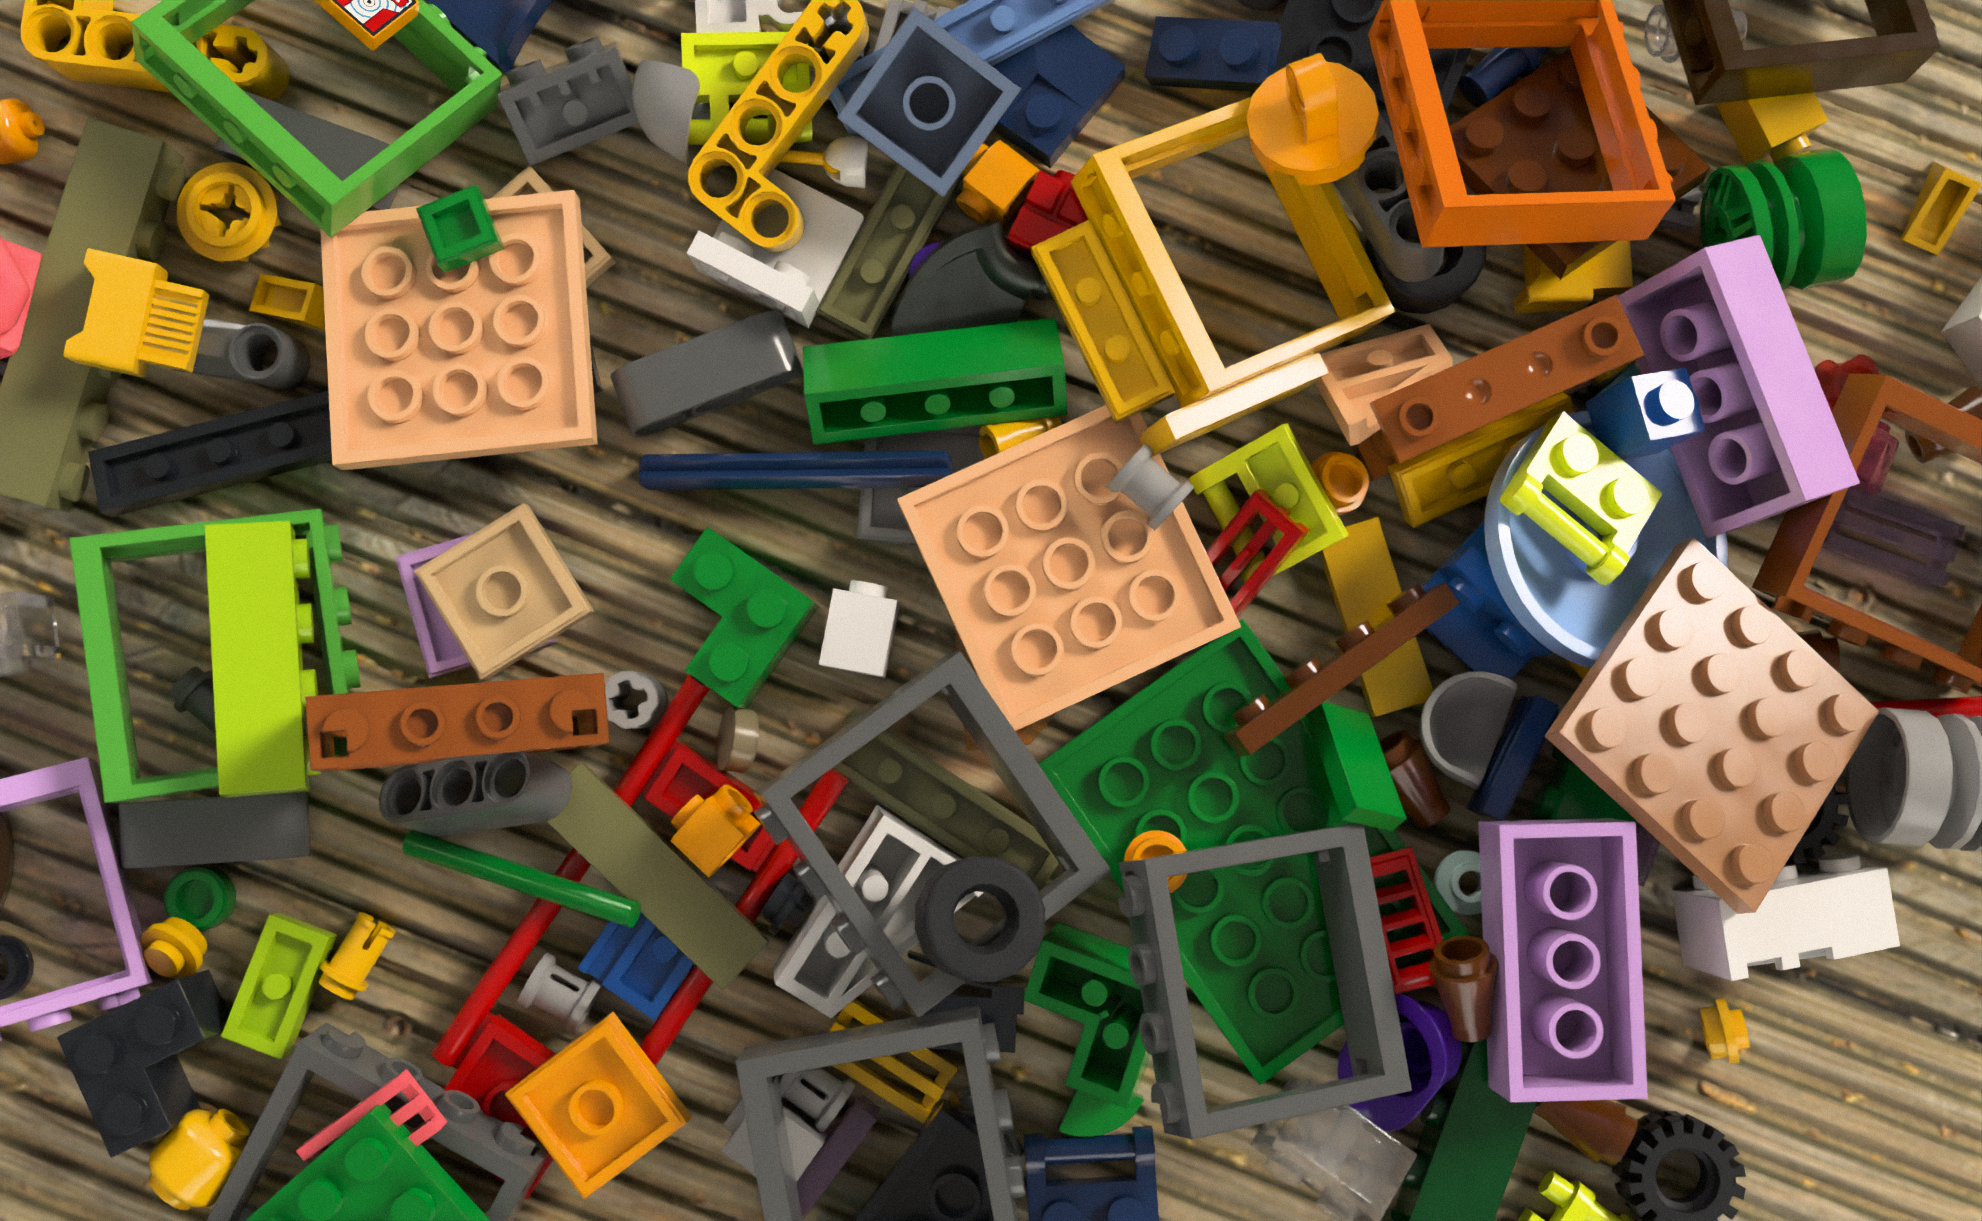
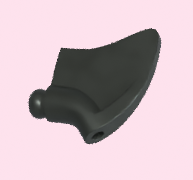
M990 221L958 232L941 243L928 255L906 284L893 312L890 326L894 334L901 336L1018 322L1029 296L1036 300L1044 301L1050 298L1051 293L1034 258L1011 248L1004 237L1000 221Z

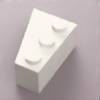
M876 805L838 867L902 957L919 943L914 929L915 904L925 882L942 866L962 858ZM975 891L966 895L958 902L954 913L974 896L978 898L984 892ZM824 895L819 900H815L772 968L775 985L829 1018H832L873 984L870 978L879 971L864 950L854 956L841 940L831 924L840 915L826 895Z
M1857 854L1822 857L1818 859L1820 869L1797 872L1796 864L1786 863L1756 913L1737 914L1703 881L1694 875L1692 876V887L1671 889L1683 965L1723 979L1735 981L1749 978L1747 968L1749 966L1775 963L1776 970H1788L1800 967L1799 959L1826 956V959L1836 960L1898 947L1900 943L1888 869L1861 864L1860 855Z

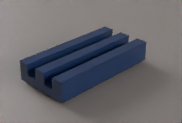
M1540 695L1520 697L1493 752L1479 790L1475 789L1466 807L1467 810L1485 819L1506 820L1546 739L1545 734L1559 712L1558 704Z

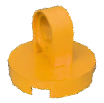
M1321 53L1289 63L1285 68L1268 76L1252 95L1246 116L1251 152L1263 169L1274 176L1276 175L1275 169L1284 175L1296 176L1297 184L1307 186L1335 182L1357 170L1365 161V152L1373 144V141L1376 140L1379 129V112L1374 91L1360 74L1339 63L1326 62Z

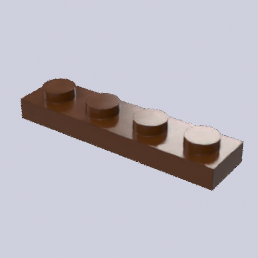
M1445 582L1425 591L1419 583L1414 584L1386 604L1392 615L1374 628L1366 619L1339 637L1335 643L1341 651L1321 665L1315 656L1285 676L1283 679L1290 688L1271 702L1268 701L1264 694H1261L1236 711L1232 718L1237 723V726L1223 735V737L1238 757L1251 755L1459 605L1460 602Z

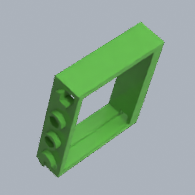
M163 0L131 22L135 60L330 238L497 108V93L500 90L503 74L486 59L487 52L482 48L473 47L451 27L448 18L438 7L430 3L426 4L423 0H417L419 2L418 16L393 36L456 94L353 174L341 181L192 45L255 0Z
M321 508L69 538L105 803H121L219 788L218 767L140 778L112 562L206 551L204 525L290 521L295 531V539L307 538L311 578L328 695L349 693V689L361 687L356 649L343 651L340 626L352 624L347 587L334 588L331 563L343 562L338 524L325 525V518ZM347 737L334 738L336 747L334 749L335 757L348 756Z

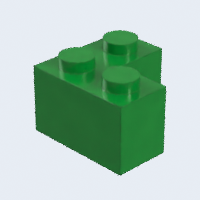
M708 526L669 579L722 616L685 671L737 708L747 709L820 607L809 597Z
M1058 922L1041 941L1025 991L1024 1001L1084 1024L1065 1085L1127 1109L1141 1085L1150 1058V1054L1145 1050L1140 1036V1017L1145 1013L1140 986L1134 982L1129 969V948Z

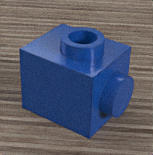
M1686 367L1632 376L1585 402L1596 438L1622 460L1658 454L1706 431L1700 414L1699 401L1693 391Z

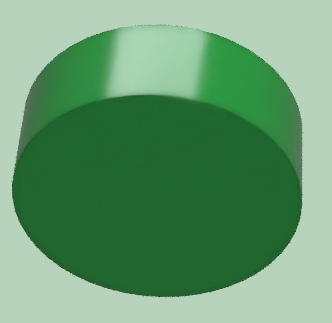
M197 866L180 871L169 881L164 893V908L168 917L183 919L191 923L199 931L215 928L224 923L232 914L236 904V890L231 878L224 871L213 866Z

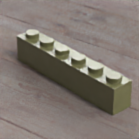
M87 118L38 269L20 346L16 353L10 356L0 386V494L70 513L74 501H78L87 488L90 475L89 467L86 465L89 456L88 452L91 450L93 441H97L106 429L109 409L105 403L112 381L119 379L122 373L75 363L64 357L66 340L84 329L94 284V277L84 264L88 248L148 262L157 260L164 249L166 227L163 223L170 201H175L179 197L185 182V168L182 165L184 157L164 140Z

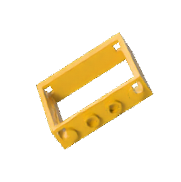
M1252 97L1093 154L1070 181L1175 390V396L1181 408L1311 352H1314V354L1320 353L1360 336L1395 313L1382 286L1384 284L1378 278L1360 242L1357 227L1348 218L1332 186V182L1307 186L1297 184L1296 176L1284 175L1276 169L1275 176L1266 171L1340 320L1224 368L1131 179L1248 136L1246 116Z

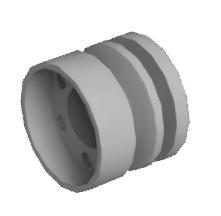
M1878 708L1879 713L1846 765L1845 792L1848 793L1849 815L1857 833L1868 843L1924 846L1928 842L1936 849H1960L1961 851L1982 852V716L1965 717L1962 714L1939 715L1936 718L1927 711Z

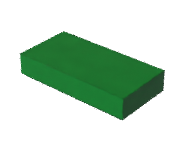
M1323 702L1307 714L1308 721L1341 820L1393 831L1407 818L1369 713L1328 702Z

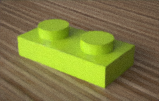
M280 912L269 914L221 1037L280 1060L290 1056L317 989L318 981L323 973L320 965L324 960L328 961L338 934Z

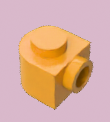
M1001 140L995 142L990 148L982 143L961 172L965 178L963 179V190L955 199L956 203L969 217L979 223H985L987 220L1000 221L1003 230L1025 203L1026 197L1040 169Z
M724 784L714 795L706 800L698 794L695 795L674 816L670 823L678 831L672 837L671 842L706 876L711 877L761 824L750 814L753 811L750 802L738 790Z

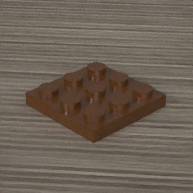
M1570 48L1449 127L1463 181L1476 195L1613 191ZM1646 107L1649 118L1656 124L1657 143L1666 171L1673 178L1671 187L1675 199L1678 200L1703 183L1711 167ZM1616 241L1526 245L1561 280Z

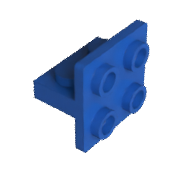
M1484 520L1423 584L1422 588L1425 591L1445 582L1460 602L1459 605L1425 629L1471 672L1485 671L1512 680L1532 657L1551 655L1553 651L1542 645L1520 624L1503 599L1488 561Z

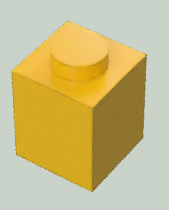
M1814 92L1715 103L1746 164L1771 156L1775 163L1785 155L1800 153L1811 146L1807 136L1829 121Z

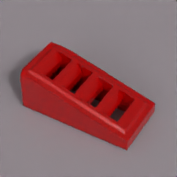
M1408 846L1371 856L1370 863L1373 878L1402 871L1405 883L1376 890L1378 905L1407 897L1410 898L1412 905L1411 909L1380 916L1394 994L1433 985L1435 982L1429 970V963L1434 957L1436 945L1443 941L1413 848ZM1417 924L1419 935L1389 943L1386 935L1387 931ZM1424 951L1426 962L1397 969L1394 958Z

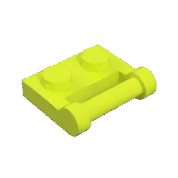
M1563 411L1547 421L1502 493L1499 502L1516 516L1522 513L1527 515L1587 564L1585 572L1603 586L1616 579L1626 567L1629 561L1627 553L1663 493ZM1544 488L1603 536L1602 540L1600 541L1541 493L1542 489Z
M1288 423L1278 426L1188 478L1189 482L1195 487L1193 490L1198 496L1203 493L1222 530L1225 529L1240 510L1225 483L1227 479L1238 474L1249 496L1255 490L1264 489L1272 496L1270 500L1276 506L1282 505L1291 513L1289 517L1296 523L1301 522L1310 530L1273 576L1349 536ZM1259 512L1263 522H1265L1267 518ZM1249 526L1232 546L1237 556L1254 536ZM1279 529L1272 536L1276 545L1285 535ZM1263 550L1258 553L1240 575L1244 583L1266 558Z

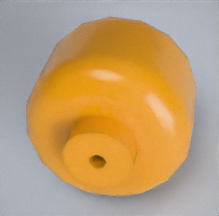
M15 98L0 100V165L33 158L38 151L37 137L43 135L45 131L41 117L36 112H33L26 102Z

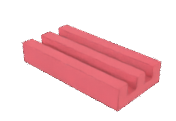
M405 1069L307 1140L296 1152L303 1161L310 1157L314 1160L328 1148L327 1145L350 1129L377 1104L382 1106L401 1091L409 1101L389 1117L399 1127L419 1113L425 1122L413 1129L408 1136L416 1147L440 1131L448 1121L410 1072Z

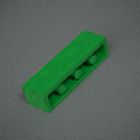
M1056 318L802 347L804 396L813 444L1068 415L1065 364Z

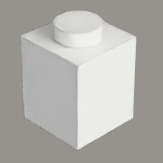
M851 580L849 591L833 588L819 665L886 678L900 606L897 600L886 598L888 587Z

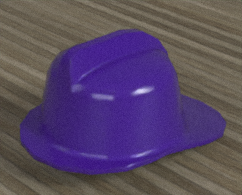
M1401 993L1395 994L1412 1091L1348 1105L1350 1111L1364 1125L1381 1132L1400 1130L1413 1121L1436 1095L1441 1086L1456 1075L1462 1061V1044L1460 1040L1452 1036L1450 1021L1446 1011H1442L1438 1006L1431 1003L1416 1001ZM1347 1040L1339 1053L1337 1070L1339 1080L1353 1077Z

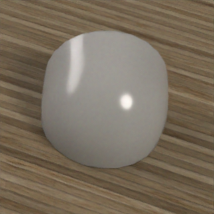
M642 60L635 73L632 86L633 110L638 123L652 143L690 167L693 159L704 146L688 145L691 119H710V103H695L700 90V82L691 70L664 62Z
M1485 671L1458 674L1442 682L1429 695L1422 708L1419 720L1420 739L1424 751L1431 762L1448 777L1479 790L1508 716L1518 684L1504 676Z

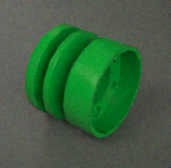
M1823 148L1783 156L1774 164L1769 161L1755 160L1750 161L1745 166L1737 164L1721 166L1709 175L1703 189L1700 208L1703 248L1760 235L1782 291L1787 289L1788 285L1802 290L1842 283L1854 276L1862 262L1867 239L1865 202L1861 184L1853 166L1839 150Z

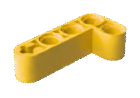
M25 0L21 22V40L26 50L64 78L80 82L170 92L135 60L134 45L126 57L120 60L118 58L121 49L133 41L131 22L142 14L113 11L115 0ZM220 24L192 44L245 92L272 101L286 90L289 82V68L284 58L254 30L241 26ZM71 34L69 43L64 49L57 52L61 40ZM236 67H243V71L241 72Z
M811 0L693 159L689 168L688 183L695 197L746 238L768 252L782 253L792 249L799 243L804 233L805 220L801 209L787 194L767 178L864 50L869 38V26L858 0ZM847 14L851 31L846 36L842 32L835 31L829 37L830 33L825 25V20L830 16L836 20H841ZM809 40H812L819 50L824 46L831 59L828 64L823 62L814 48L806 45ZM807 63L813 66L816 70L815 80L806 91L791 93L784 89L783 77L792 65ZM761 114L774 117L776 132L769 142L760 146L747 143L745 128L753 117ZM720 166L735 168L737 184L734 190L728 196L722 198L711 197L707 189V179L710 173ZM771 205L785 207L789 215L786 230L774 238L761 236L757 227V220L761 211Z

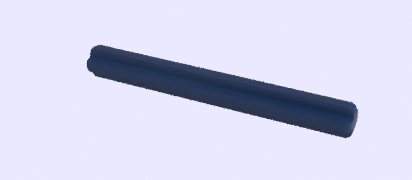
M945 451L645 454L640 458L639 462L640 485L648 490L924 487L952 474L951 457Z

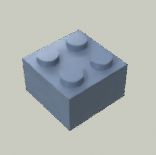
M914 7L837 118L944 197L1018 95L1021 88Z

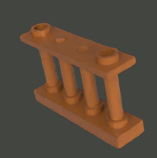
M1616 294L1372 401L1370 406L1381 429L1360 444L1352 445L1351 447L1356 458L1365 466L1370 483L1389 475L1388 466L1394 463L1398 465L1561 392L1571 395L1597 383L1596 377L1637 360L1645 354Z

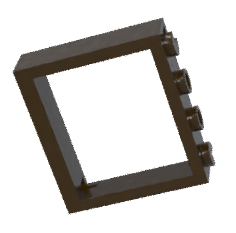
M1662 0L1695 106L1903 83L1941 47L1935 23L1930 17L1925 0H1865L1877 36L1744 50L1728 0Z

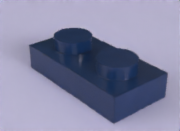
M1156 16L1144 76L1151 86L1255 92L1266 78L1275 72L1282 31L1277 22Z

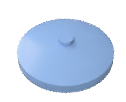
M1588 411L1568 414L1596 438ZM1545 425L1525 436L1512 448L1493 478L1487 497L1484 522L1488 561L1503 599L1520 624L1536 640L1557 655L1573 663L1592 668L1677 543L1694 537L1728 569L1727 535L1723 533L1706 539L1671 448L1658 454L1623 460L1663 494L1627 553L1629 561L1626 567L1611 583L1602 586L1585 572L1587 564L1527 515L1522 513L1516 516L1499 502L1505 488ZM1544 488L1542 489L1541 493L1600 541L1602 540L1603 536Z

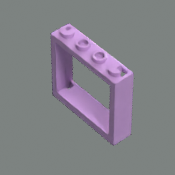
M89 757L0 779V813L77 792L80 793L126 970L1 1006L0 1027L27 1020L30 1032L73 1020L69 1008L71 1006L97 999L100 1011H104L139 998L138 987L155 982L152 969L144 960V950L141 944L142 930L126 870L120 868L119 844L108 803L104 801L102 779L97 761Z

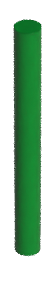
M410 831L403 842L402 849L405 855L632 928L640 916L641 904L637 901L419 831Z

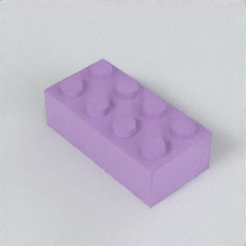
M1760 235L1705 247L1618 296L1645 354L1636 360L1641 375L1686 367L1693 391L1698 398L1700 414L1706 431L1670 448L1706 539L1762 521L1860 484Z
M1611 818L1478 821L1483 940L1488 944L1490 952L1495 955L1498 961L1491 1014L1492 1033L1487 1038L1489 1088L1509 1102L1648 1099L1636 822Z

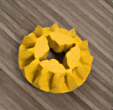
M216 163L198 171L183 187L176 209L178 227L187 244L204 257L221 264L224 261L236 260L249 262L250 255L261 248L270 247L269 238L274 228L281 225L277 215V201L280 198L273 191L266 178L256 170L239 163ZM232 199H235L236 206L248 213L250 218H244L243 221L233 220L230 224V229L226 230V223L208 212V209L218 211L219 208L228 209L232 204Z

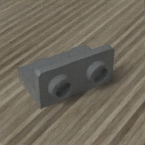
M599 36L566 48L564 52L568 59L567 61L544 69L539 59L505 73L509 84L500 87L497 95L529 166L638 123L632 103L633 84L621 58V52L616 41L603 46Z

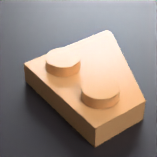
M1426 324L1320 353L1329 373L1314 383L1349 445L1352 446L1360 444L1381 429L1370 406L1372 401L1452 367L1453 360L1431 325Z

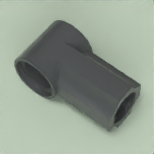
M204 319L192 374L262 384L278 391L290 390L299 386L307 377L310 369V355L306 346L298 339L264 323L243 325ZM277 345L278 356L275 363L270 368L264 370L262 359L265 352L271 346ZM172 369L174 371L185 372L181 370Z

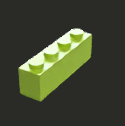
M290 521L204 525L219 795L229 798L310 791V776L322 775V772L310 770L305 697L318 696L315 669L303 670L302 644L314 643L311 603L299 604L298 578H310L307 538L295 539V531Z

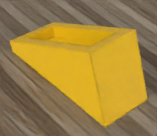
M1933 162L1901 239L1938 256L1982 186V183L1944 165Z
M266 274L259 275L249 311L325 332L324 293L322 286Z

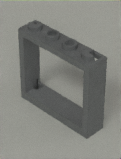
M960 651L947 654L753 792L762 804V807L754 813L764 826L765 832L776 845L787 840L800 858L801 862L794 866L793 870L803 886L816 901L826 895L840 915L831 924L841 940L854 956L864 950L879 972L870 978L877 991L883 995L893 1011L903 1005L907 1011L918 1018L966 981L937 969L921 982H918L790 799L940 691L1065 871L1039 891L1045 907V921L1111 871ZM1005 918L970 945L985 946L993 943L1000 936L1004 928Z
M1356 823L1119 862L1125 896L1118 897V902L1123 914L1129 917L1133 945L1130 946L1128 951V964L1134 982L1141 989L1145 1014H1142L1140 1017V1036L1145 1050L1148 1054L1152 1055L1156 1083L1151 1088V1102L1160 1104L1164 1133L1196 1139L1412 1091L1364 825ZM1313 852L1353 1077L1206 1108L1167 877Z
M979 1005L922 1015L919 1018L910 1017L744 1048L736 1060V1067L764 1221H803L777 1075L962 1042L994 1221H1018L1014 1198L1026 1196L1023 1172L1019 1155L1008 1157L1006 1155L1002 1131L1014 1129L1007 1088L994 1089L990 1064L1002 1062L1000 1046L994 1022L982 1023Z
M325 1023L298 1042L207 1221H245L257 1210V1208L248 1204V1201L315 1073L364 1100L407 1069L448 1121L440 1131L430 1138L505 1180L486 1215L491 1221H514L549 1153L541 1143L522 1133L525 1129L524 1126L513 1122L504 1123L493 1116H487L480 1109L478 1102L468 1094L457 1090L443 1091L444 1088L424 1078L422 1071L413 1063L400 1058H389L367 1046L365 1039L356 1031L348 1035L334 1026ZM401 1091L384 1104L393 1113L409 1100ZM417 1113L404 1122V1124L415 1129L425 1121Z

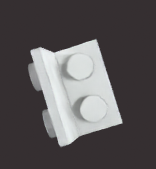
M774 169L767 179L787 194L802 211L805 223L804 233L799 243L792 249L782 253L768 252L754 244L722 219L713 237L701 231L697 232L687 251V255L698 272L774 311H781L784 316L809 328L822 298L864 224V217L860 212ZM771 205L761 211L757 220V227L761 236L774 238L786 230L789 222L787 209L781 205Z

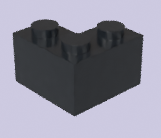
M209 969L176 979L57 1037L111 1158L178 1126L181 1116L185 1113L201 1109L177 1055L222 1034L229 1017L228 1010Z

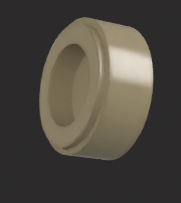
M728 707L720 723L716 744V762L719 770L744 773L751 767L759 740V720L754 710Z

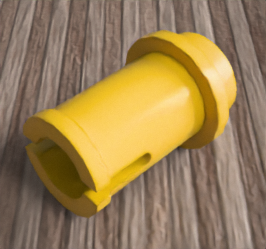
M1059 416L984 425L979 429V433L982 436L978 437L980 450L984 458L987 459L1062 425V421Z
M363 912L358 913L354 925L332 960H324L320 965V969L324 973L318 981L319 984L330 992L348 1000H353L358 991H366L369 986L367 981H365L366 977L390 938L392 939L396 933L393 928L380 920L375 924L372 922L374 917Z

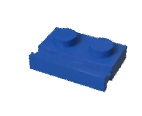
M640 912L639 919L632 928L609 921L577 969L585 974H590L602 982V986L655 1021L692 969L694 963Z

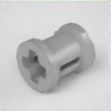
M1146 443L1107 485V488L1113 494L1121 491L1149 516L1148 525L1155 531L1195 487L1189 481L1180 483L1151 457L1153 449Z
M621 671L607 680L605 692L608 721L614 722L624 729L648 728L659 721L667 708L668 702L667 692L658 679L642 672ZM629 685L634 690L646 691L647 701L638 705L639 716H637L634 710H623L621 706V699L630 696Z
M546 953L527 980L517 1004L524 1008H528L533 1004L565 1022V1030L574 1035L584 1023L603 988L602 982L594 979L589 983L556 965L557 957Z
M820 1067L783 1074L778 1085L781 1099L783 1097L815 1119L814 1128L823 1133L847 1101L856 1083L849 1078L842 1082ZM801 1079L823 1093L825 1099H821L803 1086L800 1082Z

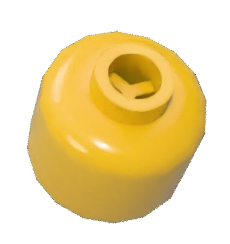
M201 1109L185 1113L181 1116L178 1126L170 1129L150 1152L148 1165L151 1170V1175L149 1176L151 1188L164 1202L179 1210L187 1211L192 1207L209 1208L213 1206L247 1143L246 1138L250 1134L249 1128L237 1115L226 1109H219L216 1113Z

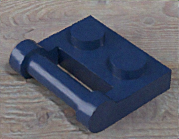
M1152 1125L1132 1127V1133L1094 1137L1043 1139V1133L1023 1134L1029 1221H1159L1155 1144ZM1134 1160L1135 1175L1046 1181V1165Z

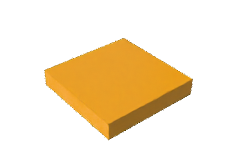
M611 1012L505 1093V1096L583 1199L587 1198L687 1124L692 1117L614 1012Z

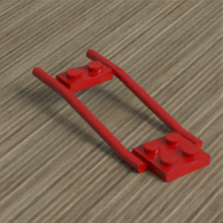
M689 674L613 791L630 807L633 806L640 794L645 796V800L674 818L697 794L706 800L714 795L724 784L738 790L750 802L753 808L750 814L761 824L730 857L749 871L752 869L757 872L735 904V907L753 924L776 887L798 858V855L787 840L776 845L763 829L764 826L754 813L762 807V804L753 793L755 790L727 771L719 770L717 764L686 743L677 741L684 727L710 690L709 687ZM834 768L820 777L799 809V812L814 833L849 782L846 776ZM572 847L554 875L579 883L591 864ZM537 898L434 1048L432 1056L439 1063L457 1069L443 1091L457 1090L468 1094L478 1102L484 1114L489 1117L493 1116L504 1123L513 1122L524 1126L525 1129L522 1133L541 1143L505 1096V1093L556 1053L501 1015L497 1014L494 1016L490 1013L492 1007L563 907L562 905ZM695 964L639 1045L655 1067L713 983ZM550 1154L547 1156L527 1193L526 1199L535 1191L553 1164L554 1159ZM484 1169L489 1174H491L492 1176H494L495 1178L504 1183V1179Z

